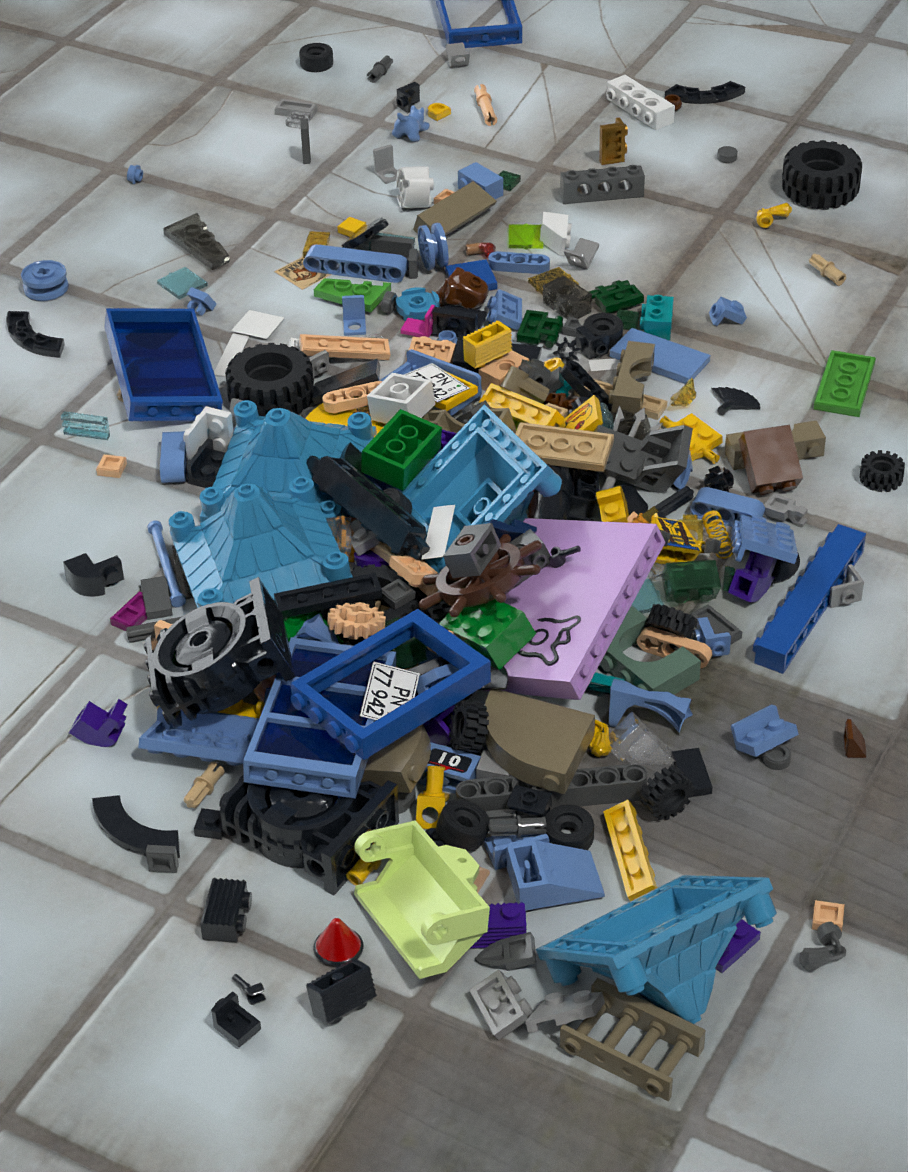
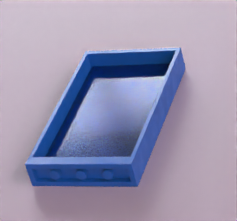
M106 308L104 328L129 421L195 420L196 416L206 406L222 410L223 400L194 309Z

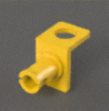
M427 766L426 790L417 796L416 821L423 829L436 828L437 820L433 823L426 822L422 816L423 810L427 807H433L437 810L439 818L445 802L450 798L449 793L443 792L445 767Z

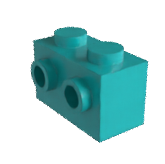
M647 295V303L642 304L640 330L670 340L674 297Z

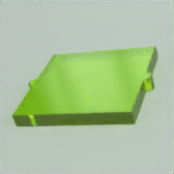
M527 223L509 224V248H524L525 250L543 249V242L540 241L541 225H528Z

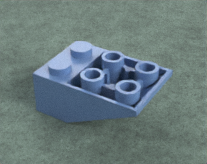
M536 840L507 845V871L518 904L521 902L525 904V911L605 897L591 851Z

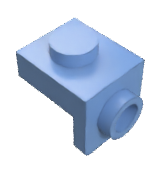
M720 297L712 305L709 312L711 321L715 326H718L724 317L739 324H743L747 319L744 307L740 302L736 300L730 301L724 297Z
M708 617L697 618V628L693 630V639L708 645L712 650V657L728 655L731 645L730 633L714 634Z

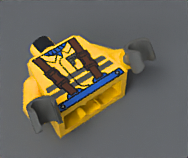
M657 512L651 517L652 521L650 524H657L665 540V544L655 563L689 568L700 553H719L720 540L707 538L706 541H697L685 523L667 519L663 512Z

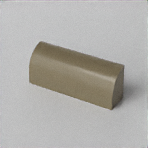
M472 181L417 215L413 230L418 234L419 226L427 225L431 233L432 224L440 223L446 236L494 206L497 201Z

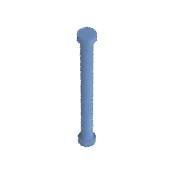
M151 521L147 528L148 532L153 536L171 594V605L173 607H181L185 604L186 599L180 591L162 535V524L160 521Z

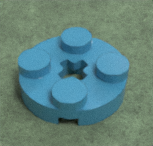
M409 288L402 291V296H397L396 310L403 316L404 321L407 318L425 319V315L431 305L440 307L438 294L432 291V294L426 292V288Z

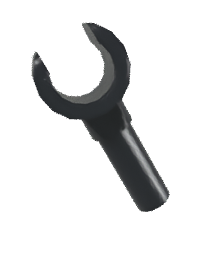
M579 545L566 550L553 547L550 552L552 556L548 560L552 567H561L566 562L565 557L580 552L581 548Z
M238 974L233 975L232 980L243 989L249 1004L253 1005L266 1000L263 994L265 990L261 982L251 986Z

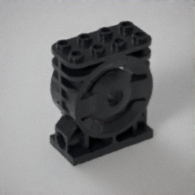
M259 577L249 581L251 593L237 599L234 604L217 602L201 606L178 619L168 629L160 630L161 638L159 641L153 635L146 637L144 649L148 659L145 662L150 672L147 679L152 689L149 692L152 703L156 707L160 706L163 710L162 714L168 725L173 724L176 728L182 726L181 710L190 721L196 719L197 714H209L224 710L249 695L261 681L279 672L285 681L295 678L283 614Z
M286 737L277 740L267 752L269 754L344 764L329 754L306 750L301 744L293 746L292 740ZM242 775L237 784L229 792L223 794L219 802L222 828L226 835L231 837L236 834L237 840L242 843L250 841V846L258 849L262 855L274 863L290 868H304L306 873L324 881L325 891L333 896L348 881L346 874L360 859V856L355 851V843L359 836L368 831L399 824L398 787L396 783L389 780L383 786L372 781L361 782L356 798L247 783L244 782V775ZM268 800H270L271 807L269 809L266 803Z

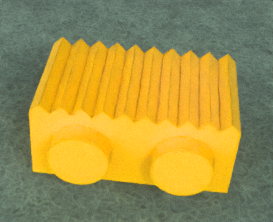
M496 321L485 326V328L482 327L478 331H474V333L463 336L464 361L474 368H481L494 359L502 358L504 354L512 351L511 329L502 322Z

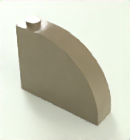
M498 689L490 690L485 702L486 712L489 713L487 717L489 725L486 727L488 735L485 734L491 756L506 772L515 778L549 791L565 794L594 736L595 715Z
M360 717L357 723L365 726L368 718ZM424 725L418 726L368 758L361 782L372 781L383 786L389 780L397 784L398 792L411 793L426 769L431 754L430 738ZM342 744L334 757L345 765H352L356 754L351 753Z

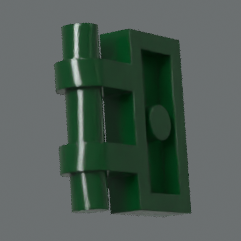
M617 280L612 282L611 285L605 287L600 285L595 287L594 290L588 291V297L595 299V303L604 313H613L620 309L644 303L642 292L634 284L630 285L628 280Z
M526 310L517 333V342L539 345L540 340H545V346L552 348L558 342V333L562 331L563 318L561 316L548 318V312Z

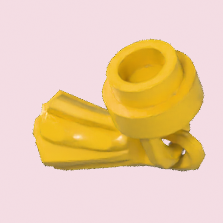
M786 202L768 209L761 208V210L757 211V224L762 228H768L774 220L772 215L788 217L792 212V207Z
M595 720L594 736L589 744L591 753L596 757L607 756L613 749L609 740V727L599 720Z

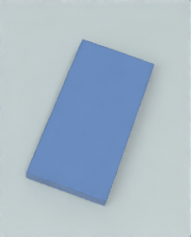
M631 328L610 349V357L620 360L622 349L626 350L628 341L655 344L652 372L688 385L710 362L711 356Z

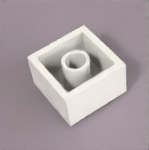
M391 373L367 395L371 420L387 424L400 409L422 418L435 405L432 380Z

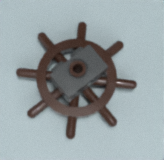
M492 523L464 526L443 555L446 566L439 574H428L423 577L422 580L425 585L436 584L438 591L422 599L419 602V607L426 610L444 601L452 606L449 610L450 616L458 617L464 608L479 606L495 599L499 603H504L507 599L505 593L510 591L523 576L538 575L541 568L539 565H525L523 558L539 551L542 548V543L539 540H535L518 549L515 545L510 544V535L504 534L498 539Z

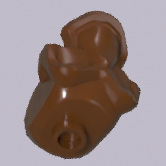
M456 267L436 293L439 296L440 307L444 306L447 302L464 308L475 309L487 300L489 288L487 283L480 277Z

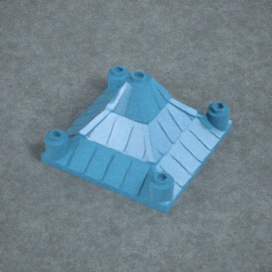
M244 400L237 403L234 407L236 427L217 473L216 480L212 487H208L200 493L199 498L202 506L200 514L201 523L220 512L226 499L236 488L243 484H255L263 488L271 496L291 498L290 483L297 477L303 476L312 479L314 475L309 471L310 469H308L306 464L310 456H316L320 459L324 456L340 458L345 446L350 442L362 452L374 438V435L376 436L377 434L376 426H372L370 415L364 412L353 413L348 418V425L345 426L308 421L302 416L283 408H273L269 410L266 417L259 416L254 402ZM314 482L318 503L334 538H341L349 518L348 510L334 503L333 497L322 492L319 489V485Z
M484 404L401 493L412 503L411 515L426 527L425 542L433 507L455 505L446 546L447 551L464 526L487 524L492 519L508 525L514 519L524 521L527 518L526 511L534 494L533 490L536 489L544 497L553 496L559 492L562 479ZM444 557L425 559L427 564L438 573L446 566Z
M303 476L294 479L289 485L291 498L271 496L267 491L255 484H243L236 488L226 499L220 512L203 521L200 525L195 526L192 514L184 511H178L169 518L171 539L197 608L217 602L234 604L237 599L251 593L249 581L257 577L261 579L273 600L274 593L353 577L350 571L348 556L340 551L318 503L312 479Z
M682 875L537 948L536 952L539 959L546 962L554 983H561V986L570 985L578 980L577 975L582 972L580 966L592 968L593 972L614 980L619 992H626L628 996L638 993L651 1004L694 1024L701 1020L700 1015L705 1013L716 974L715 967L737 929L736 924L744 916L749 925L755 924L756 928L765 927L773 922L772 917L777 914L769 894L773 887L770 879L766 877Z

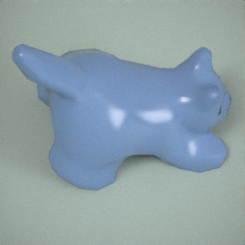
M413 105L408 116L397 113L398 119L394 123L392 135L396 138L407 135L410 141H419V131H425L430 127L428 122H423L424 108L422 107L418 110Z

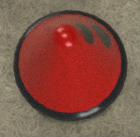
M334 918L328 924L325 930L318 935L313 946L316 958L323 964L332 967L346 964V961H351V958L359 959L364 949L361 936L340 918Z

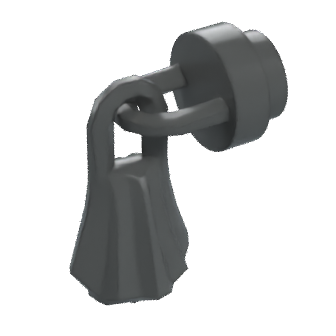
M825 922L818 927L817 937L820 943L829 946L803 949L799 956V962L806 970H816L825 963L842 959L846 956V949L839 942L842 932L838 925H835L833 922ZM832 950L835 955L831 956L829 951Z

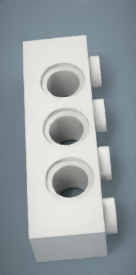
M622 75L607 82L606 99L648 126L658 130L674 123L675 105L635 80Z

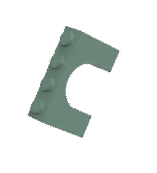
M631 605L600 662L601 667L614 677L625 679V681L647 691L670 692L673 695L700 680L701 660L684 647L679 648L660 660L652 662L636 661L623 653L627 648L637 643V638L646 627L645 624L648 619Z

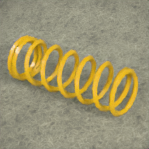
M714 510L705 513L702 517V522L708 537H719L718 540L725 538L721 540L723 543H721L720 548L731 547L728 551L719 552V554H725L733 550L731 539L728 537L729 534L726 531L720 513ZM718 516V519L706 523L710 517ZM731 552L729 556L720 557L717 553H715L716 556L720 559H726L733 555V553Z

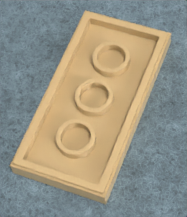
M522 422L519 423L515 433L546 464L600 472L605 470L614 443V434Z

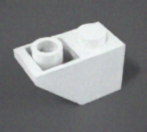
M543 212L540 241L561 256H564L565 248L570 246L572 224L568 223V215Z

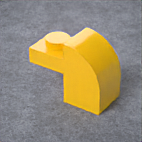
M621 486L596 492L602 522L628 523L629 512Z

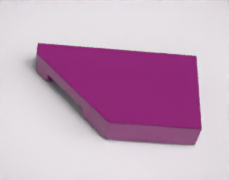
M139 591L110 618L112 626L126 631L127 627L140 625L147 620L143 593Z

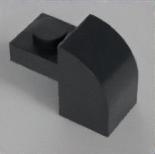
M86 553L63 561L66 581L76 593L83 596L96 597L105 595L104 587L124 580L122 562L117 555L96 564L92 562Z

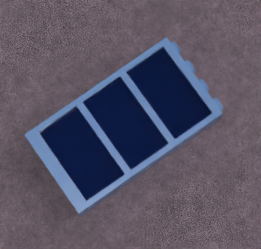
M291 637L289 647L295 678L285 681L280 672L275 677L243 760L244 782L356 798L368 758L363 760L355 753H351L343 743L336 738H332L319 724L313 723L309 716L301 710H297L291 702V682L353 646ZM389 651L319 692V694L363 728L376 721L360 716L373 662L396 667V652Z

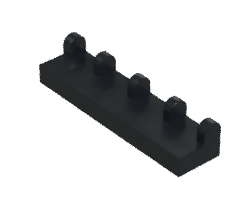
M376 573L274 593V601L284 618L335 608L336 605L343 606L345 603L354 604L382 598V589Z

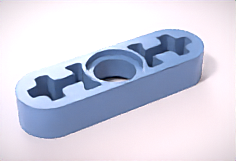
M497 251L492 252L488 256V264L491 270L545 274L550 270V258L543 254Z

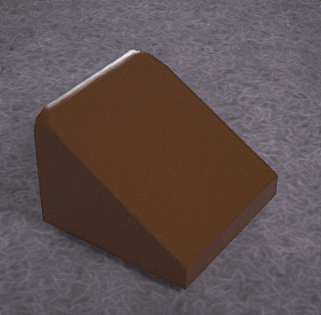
M847 719L843 736L845 756L847 758H866L865 739L851 719Z

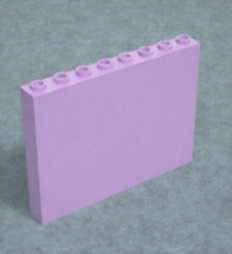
M525 518L523 522L537 527L535 534L544 542L549 553L553 547L566 550L578 545L581 551L565 557L566 562L561 567L554 568L551 564H548L541 569L538 575H532L506 593L507 599L504 603L523 611L534 630L546 629L549 632V637L544 643L535 646L528 642L521 650L542 653L548 661H552L555 656L551 649V644L556 640L562 628L570 627L578 619L575 618L556 624L547 621L540 622L537 619L554 618L563 620L578 615L581 617V621L570 630V642L556 647L559 656L557 663L547 666L538 657L529 658L517 653L504 665L508 673L507 689L498 690L513 694L580 700L665 544L657 524ZM563 631L560 641L567 639L566 631ZM536 633L532 638V642L542 641L546 633Z

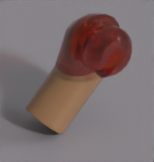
M493 243L466 244L465 246L467 255L485 253V256L488 258L489 254L496 252V247Z

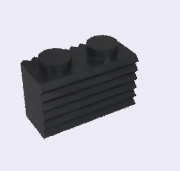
M215 877L212 879L200 923L202 939L238 942L239 933H244L246 929L247 917L245 910H250L252 905V892H248L245 880H228L227 878L223 880L222 878L217 879Z
M351 958V961H346V964H341L336 969H332L331 972H327L326 975H322L316 978V980H312L311 983H307L306 988L313 1016L326 1025L340 1022L343 1016L352 1010L364 1008L368 1001L377 996L373 978L371 977V968L358 959Z

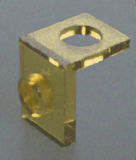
M683 514V519H677V521L685 523L688 530H694L697 533V541H703V520H698V515Z

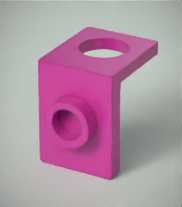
M435 305L430 306L425 315V321L407 318L400 329L401 334L419 338L422 336L430 337L433 332L432 311Z

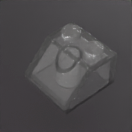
M633 712L609 734L611 751L621 762L626 759L631 765H671L675 761L671 749Z

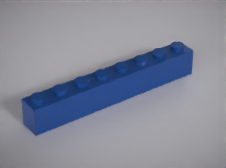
M840 524L837 525L833 532L828 533L824 546H819L813 562H808L803 576L798 577L794 590L787 593L783 606H778L772 622H767L762 637L756 638L752 649L755 652L754 664L784 674L827 609L831 587L844 583L847 565L852 564L854 567L863 554L866 533Z

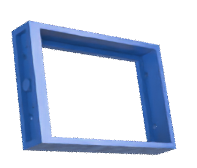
M435 0L447 44L463 42L465 48L522 43V24L514 0H501L508 24L458 29L451 28L444 1Z
M416 609L291 682V702L297 710H301L309 716L313 723L319 724L332 738H336L343 743L351 753H355L365 760L490 683L491 661L422 611ZM413 637L459 669V671L365 728L319 694V692Z

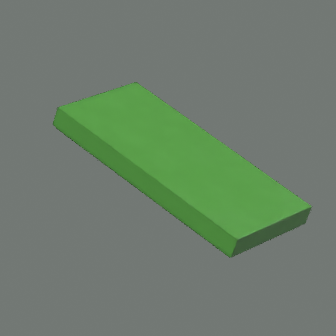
M831 350L813 410L860 417L876 358Z

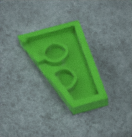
M324 278L313 290L314 297L342 304V296L364 295L365 312H372L383 300L385 293L391 291V283L383 282V286L372 285V281H364L363 284H351L350 280Z

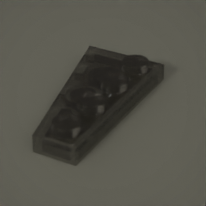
M198 213L163 228L166 237L210 269L220 268L222 265L230 262L229 254L220 242L215 240L214 234L208 231L207 225L204 221L200 220Z

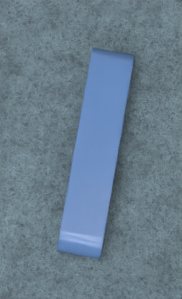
M317 244L310 247L303 260V265L310 272L398 283L403 280L409 267V262L407 258L397 254Z

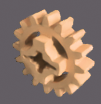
M359 602L350 605L345 603L343 606L336 605V609H330L327 625H329V630H335L334 634H344V638L354 640L358 639V637H363L367 639L385 628L386 616H384L383 611H378L377 607L369 608V604Z

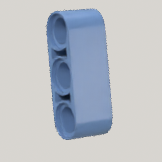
M185 431L162 432L160 457L161 483L186 482V444L183 440Z
M703 487L694 498L690 510L699 519H702L703 515L709 511H718L724 525L732 527L735 520L739 521L741 514L752 517V515L763 517L765 506L757 499ZM712 516L707 521L716 520L718 516Z

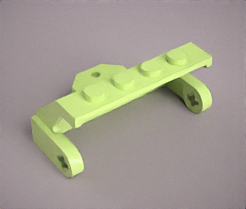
M416 820L368 831L356 840L355 851L363 861L373 862L385 858L390 859L376 881L355 886L354 896L419 979L447 972L488 931L490 907L477 893L478 887L474 884L479 874L480 865L465 849L449 845L438 847Z

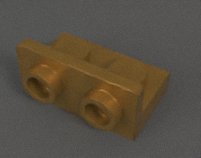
M620 117L616 118L613 124L600 125L599 162L601 165L625 162V154H627L625 136L628 135V128Z

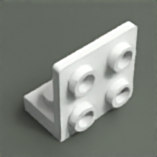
M206 406L196 416L195 421L185 430L183 436L186 444L187 461L193 458L198 448L207 439L213 440L214 450L226 453L234 432L231 412Z

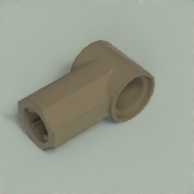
M514 366L510 367L500 386L541 404L546 400L550 390L529 378L527 373Z

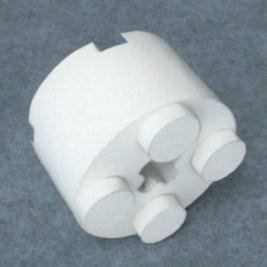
M400 167L401 169H398L396 188H399L400 195H397L400 208L431 207L430 190L434 189L433 178H429V167Z

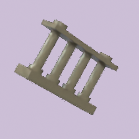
M597 977L591 985V993L602 992L605 1004L595 1016L585 1018L576 1030L563 1024L560 1028V1047L570 1055H577L646 1090L650 1095L660 1097L669 1102L672 1097L673 1078L669 1077L685 1052L696 1057L700 1056L704 1050L706 1030L635 995L628 996L626 992H619L616 986ZM603 1013H609L620 1020L606 1040L601 1043L587 1036ZM630 1026H635L647 1033L629 1057L615 1050V1047ZM658 1039H662L674 1045V1047L657 1071L643 1064L642 1061Z

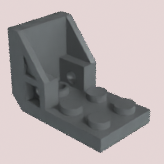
M598 425L594 432L614 434V443L604 472H596L651 492L667 491L687 467L693 428L681 425L650 431L643 440H639Z

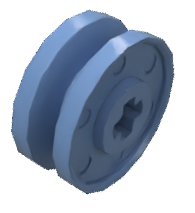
M433 223L431 233L427 225L419 226L418 245L426 270L434 269L435 259L439 267L447 266L449 261L448 245L442 225L440 223Z
M42 260L27 265L21 272L25 295L30 299L38 301L52 300L62 296L69 287L65 266L53 260Z

